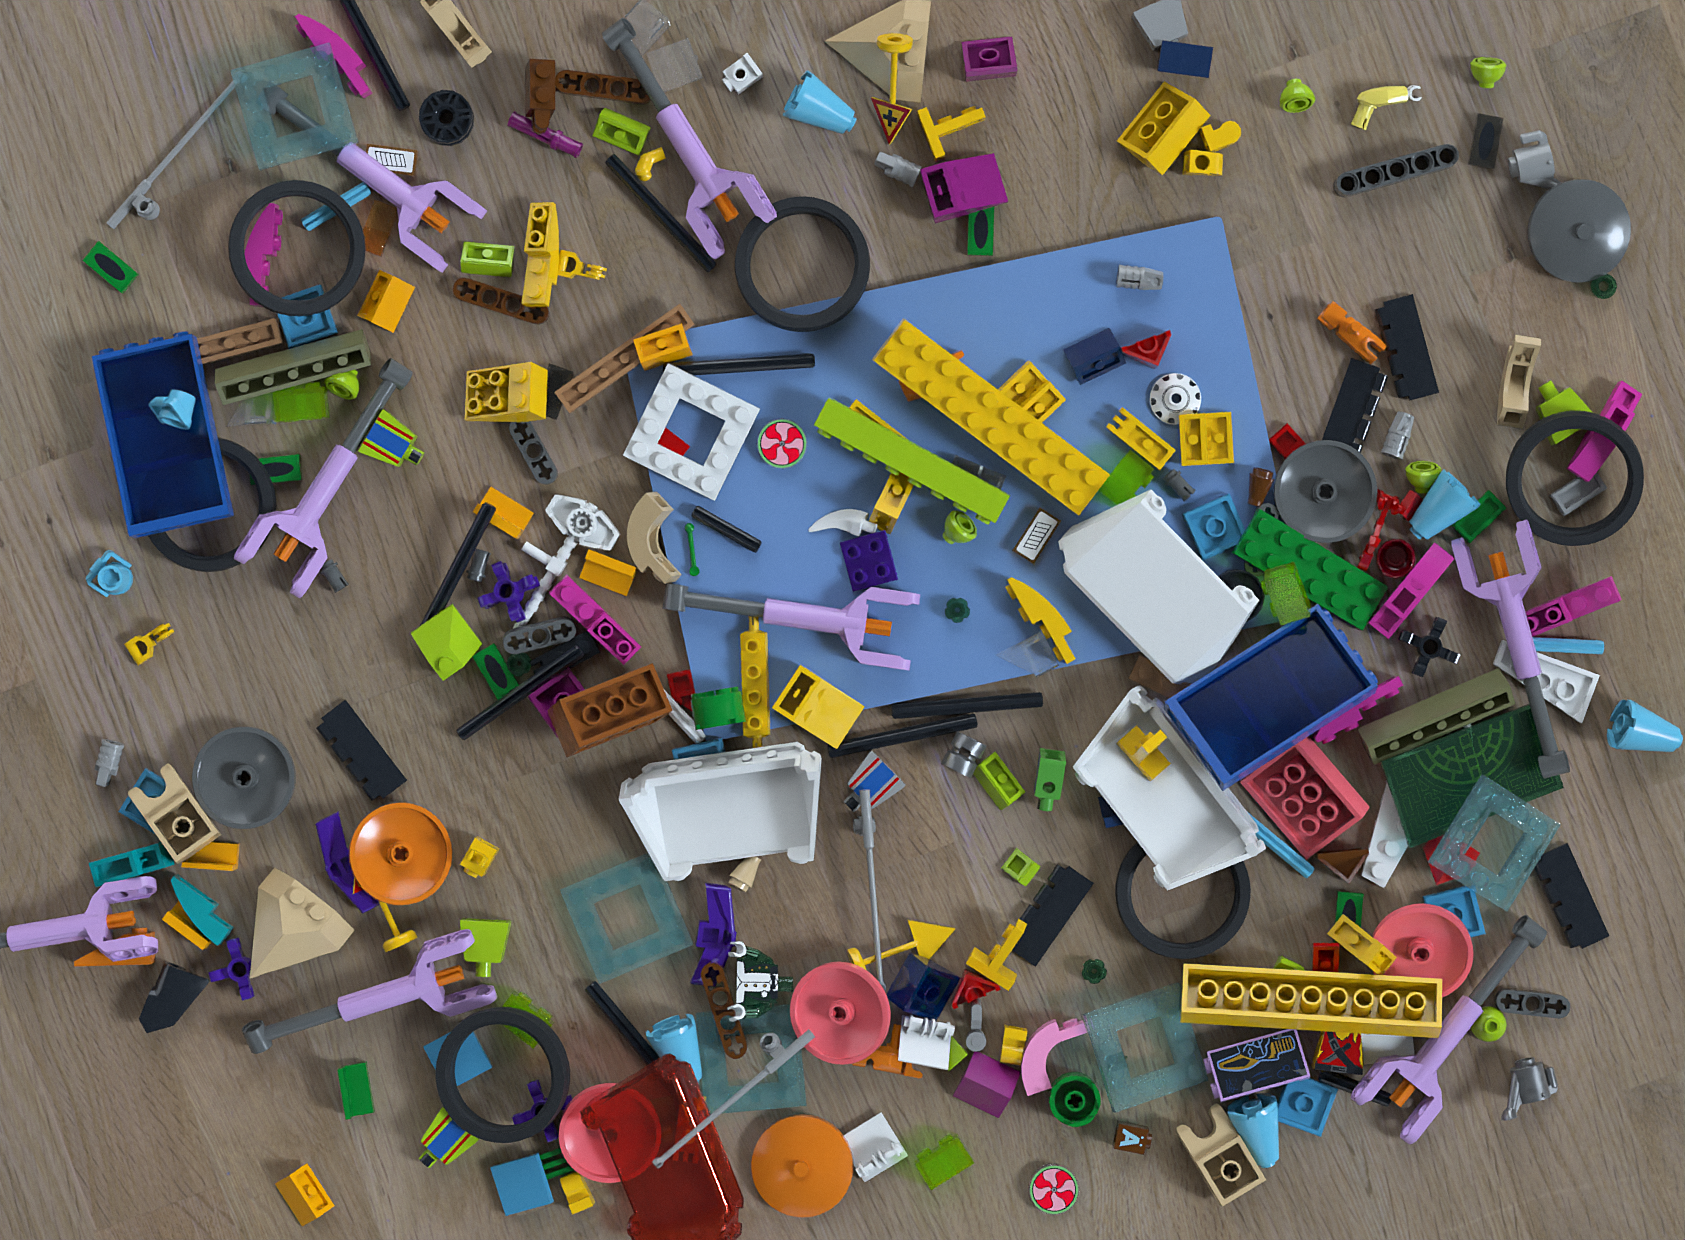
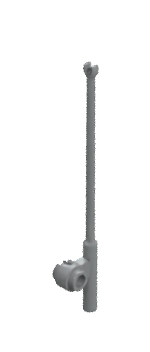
M241 71L236 73L234 80L151 175L137 186L106 223L111 228L115 229L133 207L136 208L138 215L145 220H153L158 217L160 212L159 205L152 199L146 198L144 194L150 189L151 183L236 85L245 80L246 76Z
M870 789L859 790L861 816L853 819V830L855 834L863 836L864 848L866 849L877 980L884 991H886L882 975L873 861V833L876 831V825L871 813Z
M808 1029L786 1049H784L782 1041L775 1033L764 1034L760 1040V1047L767 1055L772 1056L774 1059L765 1066L763 1071L661 1157L652 1161L653 1164L660 1168L664 1161L765 1076L776 1071L814 1039V1034Z

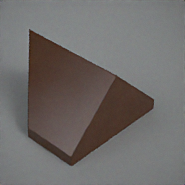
M1354 848L1316 852L1315 858L1343 881L1350 884L1368 857L1369 849Z

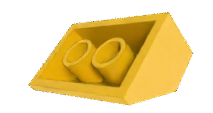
M1164 81L1118 138L1117 142L1147 167L1163 175L1211 115L1195 98Z

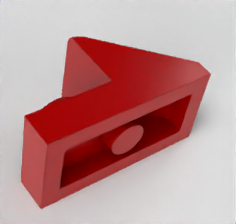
M1312 943V971L1338 973L1339 943Z

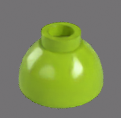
M1479 57L1470 62V68L1474 78L1479 82V87L1493 88L1494 83L1503 76L1506 70V63L1498 58Z
M1300 79L1289 80L1286 83L1287 87L1284 88L1280 96L1281 109L1290 113L1305 111L1315 103L1314 93Z
M351 370L326 377L325 385L338 397L348 400L355 399L359 391V382L356 377L358 372Z
M1429 461L1413 462L1405 468L1408 481L1415 487V491L1418 493H1428L1442 470L1438 464Z
M952 510L948 514L944 524L945 531L942 534L946 542L949 544H954L955 542L967 543L976 538V526L967 514L958 510Z
M1482 1007L1483 1012L1471 1026V1030L1481 1041H1496L1506 1031L1507 1023L1505 1016L1495 1007Z

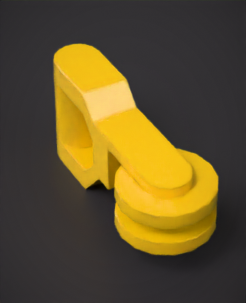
M560 250L558 276L570 279L576 275L595 280L605 279V275L602 272H606L607 268L587 264V268L591 270L583 274L585 263L580 261L578 255L574 252ZM569 258H574L576 261V267L572 272H566Z
M170 623L166 625L161 624L145 636H135L124 644L137 666L153 657L154 646L157 644L151 635H158L159 637L156 641L160 642L175 632L173 629L168 630L171 627ZM142 641L146 644L147 653L145 655L137 647V642Z

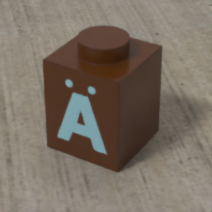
M1117 1120L1112 1144L1113 1148L1144 1155L1145 1148L1150 1149L1152 1134L1149 1133L1148 1126Z

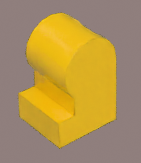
M1226 121L1216 130H1213L1211 124L1201 127L1199 133L1206 151L1216 152L1235 144L1241 136V128L1234 121Z
M1198 150L1183 152L1182 175L1222 176L1223 154Z
M1004 1025L1000 1062L1021 1065L1027 1028Z
M574 1172L560 1178L561 1186L572 1215L594 1205L595 1200L582 1175Z

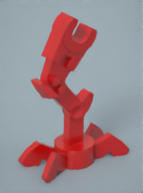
M1377 489L1376 502L1381 513L1373 528L1375 529L1373 535H1370V541L1359 556L1360 561L1357 568L1367 571L1374 555L1373 552L1381 541L1379 534L1384 525L1388 510L1393 515L1398 514L1402 510V505L1399 504V496L1393 497Z

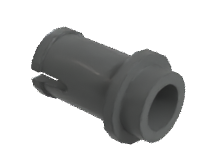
M1172 469L1163 478L1166 482L1165 485H1169L1183 501H1186L1191 496L1190 494H1193L1196 490L1180 475V470Z
M475 549L470 570L466 571L468 579L482 582L483 578H486L484 573L491 553Z
M331 559L323 564L320 574L325 575L336 593L348 586L349 583L336 566L338 563H334Z

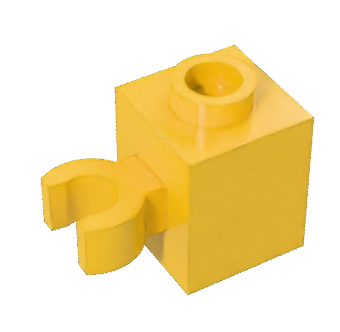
M478 836L475 837L460 865L465 867L463 871L474 878H477L478 875L483 877L500 848Z

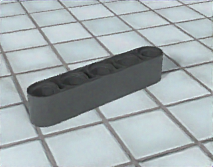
M1443 144L1347 171L1335 180L1334 191L1340 197H1351L1447 170L1458 161L1459 152L1453 145ZM1441 151H1448L1450 153V163H1443L1440 160L1439 154ZM1416 158H1423L1426 161L1427 167L1425 170L1416 168ZM1396 164L1401 167V177L1391 175V165ZM1371 171L1377 175L1378 180L1376 184H1369L1366 181V172ZM1347 178L1353 183L1351 191H1345L1341 188V179Z

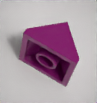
M1012 36L961 42L965 82L1015 77L1017 75V62Z
M568 667L530 694L528 698L558 738L547 710L558 700L585 689Z
M974 1051L953 1096L999 1118L1012 1097L1021 1072L979 1051Z

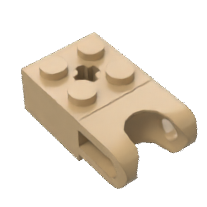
M167 763L161 768V775L166 783L165 791L161 796L149 798L137 787L129 790L128 795L174 861L180 865L222 834L202 809L176 770ZM182 822L186 825L190 824L189 831L186 834L184 832L179 833L178 831L181 829L179 825Z
M1216 1103L1209 1109V1115L1214 1126L1212 1132L1207 1137H1197L1190 1127L1186 1125L1176 1127V1134L1216 1201L1223 1207L1266 1181V1178L1227 1114ZM1227 1164L1230 1166L1234 1165L1235 1167L1232 1170L1234 1173L1232 1176L1223 1172Z

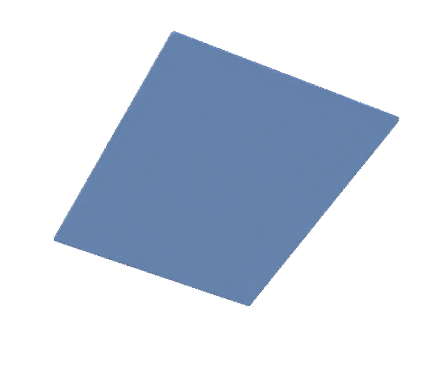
M1220 217L1203 219L865 291L857 305L847 316L837 323L817 331L795 332L784 330L766 322L758 315L691 328L685 334L693 355L671 363L814 354L815 367L694 375L760 408L715 501L648 468L653 492H658L674 509L660 526L667 559L682 574L672 584L688 586V592L762 603H765L767 598L839 609H843L869 589L852 591L840 542L854 539L858 536L838 528H829L815 532H809V528L825 515L844 509L868 513L867 521H869L891 472L885 469L886 464L877 460L875 464L863 458L864 452L854 448L851 451L841 446V440L832 435L831 439H828L817 433L818 427L814 426V423L828 398H832L847 407H850L857 399L908 440L1010 494L996 523L990 521L989 525L975 518L977 513L970 509L964 512L974 522L977 536L967 543L955 542L954 544H949L942 535L945 531V520L952 510H961L953 506V500L947 497L941 500L930 494L931 488L925 485L919 488L914 485L891 534L886 533L898 580L872 587L920 594L919 605L911 604L904 606L867 600L866 604L869 605L867 618L892 621L890 637L864 633L863 646H860V650L901 656L903 659L911 660L910 671L860 664L838 634L764 624L763 617L759 618V630L768 634L770 729L796 724L772 707L800 664L864 705V709L1138 652L1140 650L1064 573L1063 564L1066 561L1064 551L1060 550L1058 541L1069 528L1148 490H1152L1163 499L1166 506V514L1162 520L1201 559L1182 516L1183 513L1230 494L1246 530L1254 516L1255 509L1258 507L1247 503L1249 498V473H1252L1253 467L1273 472L1272 478H1274V481L1263 503H1270L1275 506L1274 482L1276 471L1224 225ZM1119 264L1123 266L1146 267L1163 272L1162 289L1138 290L1123 287L1117 288L1116 280ZM841 297L781 309V311L797 315L813 314L832 306ZM903 318L950 354L962 350L964 356L959 361L996 389L1001 387L1029 360L1063 395L1066 401L1042 423L1110 474L1079 516L925 399L920 398L910 402L907 401L898 381L900 380L872 360ZM1107 328H1110L1120 347L1135 344L1138 341L1154 335L1157 336L1168 330L1172 334L1161 361L1155 369L1123 355L1126 364L1082 385L1078 383L1072 366L1063 349ZM640 364L628 372L638 423L663 374V365L644 371ZM1173 373L1183 374L1191 378L1197 384L1201 393V404L1197 414L1232 413L1234 463L1182 466L1179 424L1172 425L1161 421L1151 409L1150 393L1154 384L1160 378ZM1173 394L1171 400L1174 403H1179L1181 397L1179 394ZM680 398L666 428L690 446L684 456L704 466L725 420ZM1121 407L1126 409L1176 450L1161 470L1155 468L1106 428L1108 423L1118 429L1120 425L1113 420L1115 415L1123 421L1126 419L1119 412ZM781 419L797 424L802 429L806 438V449L803 457L796 464L786 468H778L768 464L762 458L758 449V439L763 428L772 421ZM1172 469L1180 470V475L1196 490L1193 494H1190L1191 496L1186 501H1183L1169 485H1165L1166 482L1163 478ZM700 506L761 540L762 544L759 550L754 553L692 518L691 515L695 507ZM1266 507L1265 512L1273 516V514L1269 512L1270 508ZM1042 511L1056 520L1057 524L1035 559L1031 560L1017 551V547L1039 512ZM687 523L694 525L693 541L696 566L700 570L697 576H692L689 572L691 559L688 534L684 529ZM863 531L859 537L872 533ZM1235 547L1203 560L1217 576L1228 570L1239 569L1245 571L1244 560L1232 553ZM1249 563V566L1253 567L1252 572H1256L1258 568ZM1266 573L1261 576H1255L1263 586L1265 599L1258 615L1245 622L1242 629L1297 618L1305 612L1302 595ZM1012 577L1025 583L1046 598L1056 608L1072 631L1065 635L1064 639L1076 658L1068 664L1064 660L1058 661L1052 650L1055 647L1051 638L1046 639L1039 627L1043 624L1041 620L1034 624H1031L1030 621L1024 622L1018 611L1021 607L1018 599L1012 600L1005 586L1009 585L1007 579ZM686 607L685 612L678 611L695 693L714 691L716 695L715 690L738 686L742 694L740 634L749 631V617ZM743 722L703 729L706 735L705 739L709 741L718 738L727 739L743 735Z

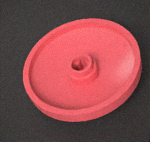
M1412 904L1401 907L1388 914L1378 924L1372 935L1374 939L1378 940L1397 957L1383 975L1442 979V998L1455 991L1465 981L1471 970L1473 945L1466 926L1456 915L1440 906Z
M829 962L814 968L799 981L790 1003V1018L797 1038L809 1029L815 1038L804 1047L812 1055L828 1063L852 1064L867 1058L880 1047L889 1030L891 1011L883 987L871 973L852 963Z
M618 1083L598 1084L581 1091L568 1103L559 1123V1144L568 1164L580 1175L602 1183L622 1182L643 1172L654 1160L661 1142L660 1119L651 1101L638 1090Z

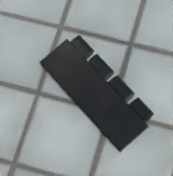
M1413 294L1383 302L1384 307L1375 309L1379 327L1389 324L1390 329L1381 331L1383 343L1386 345L1385 350L1395 349L1396 354L1387 356L1392 376L1402 374L1403 379L1394 381L1398 398L1408 396L1409 401L1439 393Z
M1351 358L1322 440L1338 441L1351 446L1361 453L1363 446L1354 443V440L1356 438L1365 441L1372 423L1369 420L1363 419V415L1374 417L1380 401V397L1371 394L1372 390L1383 393L1388 379L1387 375L1379 373V367Z
M346 700L321 718L323 723L316 729L326 742L336 737L337 741L330 747L342 763L350 757L353 759L346 768L357 783L365 777L369 780L361 788L371 801L378 796L384 799L407 781Z
M1568 843L1539 855L1541 860L1532 865L1540 881L1547 878L1550 879L1549 882L1542 885L1550 904L1558 901L1561 903L1552 908L1560 927L1571 925V928L1563 931L1569 947L1574 948L1580 945V948L1583 949L1609 937V933Z
M1058 864L1047 878L1055 884L1054 887L1051 888L1044 883L1033 898L1040 907L1037 909L1029 904L1019 918L1027 923V926L1012 951L1035 967L1094 884L1069 865L1066 869Z

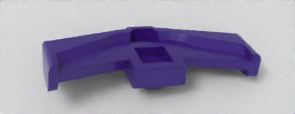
M339 811L321 819L315 825L324 858V869L330 880L334 881L362 914L379 906L378 900L369 896L364 890L353 894L354 876L350 868L349 848H347Z
M705 883L709 921L699 920L695 945L696 947H703L704 950L690 980V984L704 986L701 979V971L704 965L709 962H717L724 968L729 957L728 952H731L732 947L735 946L730 944V942L736 941L737 935L734 925L731 888L726 885ZM709 967V972L706 973V977H711L714 983L710 987H716V976L720 974L719 970H714L713 967Z

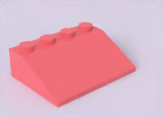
M1309 736L1253 771L1240 782L1306 860L1361 820L1370 808Z

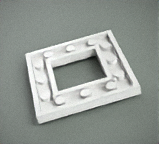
M668 363L623 456L715 501L760 408ZM680 398L725 420L704 466L657 444Z

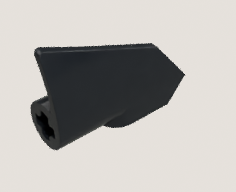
M164 962L157 982L150 990L139 1017V1021L146 1033L174 1026L208 985L210 980L186 972L185 968L177 964Z

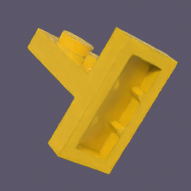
M975 106L962 110V115L952 118L949 115L937 120L938 125L935 126L927 107L917 110L918 118L935 161L945 158V152L939 138L984 121L986 116L983 108L976 110Z
M901 472L898 476L893 473L890 474L869 519V522L877 524V529L885 530L887 534H891L914 486L907 481L909 476Z
M1136 725L1116 743L1150 782L1171 764L1158 750V747L1167 738L1161 730L1155 735L1152 732L1145 735Z
M1344 914L1327 933L1377 975H1383L1397 958L1383 944L1370 936Z
M1018 918L1014 926L1009 924L1002 934V937L1005 939L1001 945L996 943L989 955L974 947L968 956L966 964L1009 991L1016 980L1017 974L1002 964L1023 935L1027 923Z

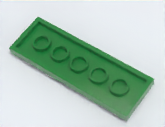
M1257 509L1232 553L1363 631L1387 591L1388 586L1316 542L1303 538L1304 535L1265 511Z

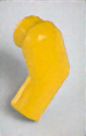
M662 147L640 156L635 168V173L639 180L648 181L652 177L650 170L653 164L666 159Z

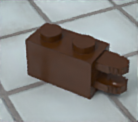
M529 59L525 67V117H531L532 131L540 135L545 134V131H547L550 118L555 111V60Z

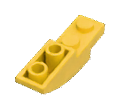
M554 202L530 203L524 252L528 254L522 304L526 307H549L552 285H557L559 264V229L556 204Z
M1012 577L1007 579L1009 585L1005 586L1012 600L1018 599L1021 605L1018 611L1024 622L1030 621L1031 624H1034L1041 620L1043 624L1039 627L1046 639L1051 638L1055 647L1052 650L1058 661L1064 660L1068 664L1076 658L1064 639V636L1072 631L1056 608L1046 598L1025 583Z

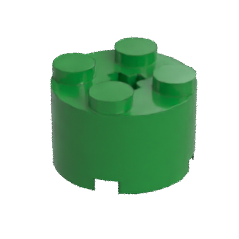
M738 686L715 690L716 695L714 691L691 694L692 700L690 701L695 730L746 722L742 694Z
M1068 1072L1060 1075L1052 1082V1088L1049 1089L1048 1101L1056 1119L1065 1125L1080 1127L1090 1123L1095 1118L1101 1105V1097L1096 1084L1090 1077L1080 1072ZM1072 1094H1076L1077 1097L1081 1096L1077 1100L1078 1104L1073 1105L1072 1101H1068L1071 1099Z

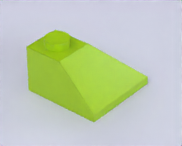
M453 604L411 632L412 637L427 661L442 681L463 668L482 645L480 639Z

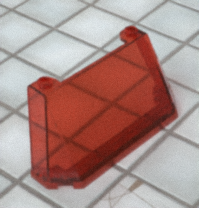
M670 1053L665 1054L591 1099L580 1111L582 1122L589 1130L600 1128L634 1213L629 1218L627 1233L632 1240H737L742 1234V1223L738 1222L739 1209L743 1208L744 1197L713 1121L666 1159L660 1168H657L652 1162L657 1157H661L711 1115L690 1063L686 1061L680 1062L676 1060V1056Z

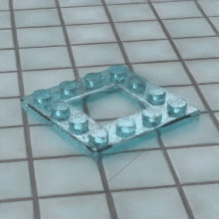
M325 43L230 70L260 171L359 143L331 43ZM312 76L326 124L278 138L264 89Z
M1481 774L1428 863L1501 909L1508 911L1561 824ZM1491 811L1524 832L1498 875L1465 855Z
M649 853L560 889L599 984L694 944L669 883L663 880ZM640 884L660 931L613 950L594 903Z
M1175 982L1083 1014L1112 1112L1116 1113L1208 1081L1191 1023H1180L1181 989L1179 983ZM1160 1016L1175 1064L1131 1078L1117 1031Z
M790 1004L744 1008L757 1010L756 1015H748L740 1019L745 1035L774 1032L782 1041L784 1049L798 1039L791 1023ZM712 1011L696 1012L698 1045L702 1068L703 1096H706L705 1115H711L745 1085L728 1086L726 1054ZM726 1015L721 1019L723 1028L732 1029L735 1026V1021L729 1020L732 1016ZM738 1030L732 1034H724V1036L740 1035ZM802 1049L778 1068V1082L757 1083L721 1114L807 1106Z

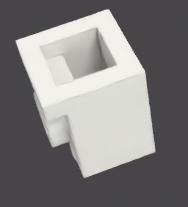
M746 53L723 71L725 78L722 81L730 92L735 90L739 95L760 80L763 74L749 54ZM743 70L745 72L744 78H737L736 72Z

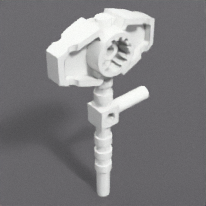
M554 495L545 511L563 534L569 536L564 540V545L558 550L557 556L554 555L553 557L529 542L524 544L522 551L545 564V569L548 571L543 579L539 581L540 586L533 591L531 599L525 604L523 611L526 619L515 623L513 629L527 625L533 613L539 608L538 605L545 598L547 590H550L555 577L560 576L568 564L565 561L570 557L572 549H575L578 544L577 541L580 545L603 550H611L621 534L603 510L599 511L597 506L590 502L588 504L587 500Z

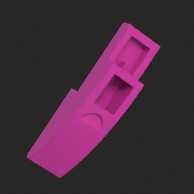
M297 14L295 18L299 23L295 26L303 38L308 36L312 41L313 45L310 46V49L317 59L322 57L326 62H329L336 58L332 63L341 75L344 72L350 79L347 85L354 95L360 94L364 99L371 95L372 91L359 74V71L367 66L358 54L341 37L325 25L312 18Z
M269 203L260 215L250 234L244 253L252 276L268 292L269 287L265 286V278L270 274V261L266 260V257H277V251L281 250L282 244L281 235H278V225H282L283 212L279 210V206L275 203ZM250 298L251 306L262 307Z
M1619 381L1600 415L1610 419L1626 431L1635 416L1633 411L1642 394L1624 381ZM1587 430L1566 469L1585 482H1589L1616 445L1605 436Z
M1434 542L1371 619L1369 624L1389 639L1455 558Z
M567 574L549 592L623 665L641 648L634 638Z
M1612 576L1549 600L1525 611L1533 637L1619 602L1622 598Z
M1394 676L1378 685L1375 694L1317 730L1312 737L1314 742L1318 743L1321 741L1323 744H1326L1336 738L1335 733L1343 729L1345 732H1348L1358 727V721L1363 719L1358 709L1362 708L1363 711H1366L1377 705L1375 700L1383 696L1388 699L1398 694V688L1403 686L1399 676ZM1359 685L1355 686L1343 695L1327 713L1363 690Z

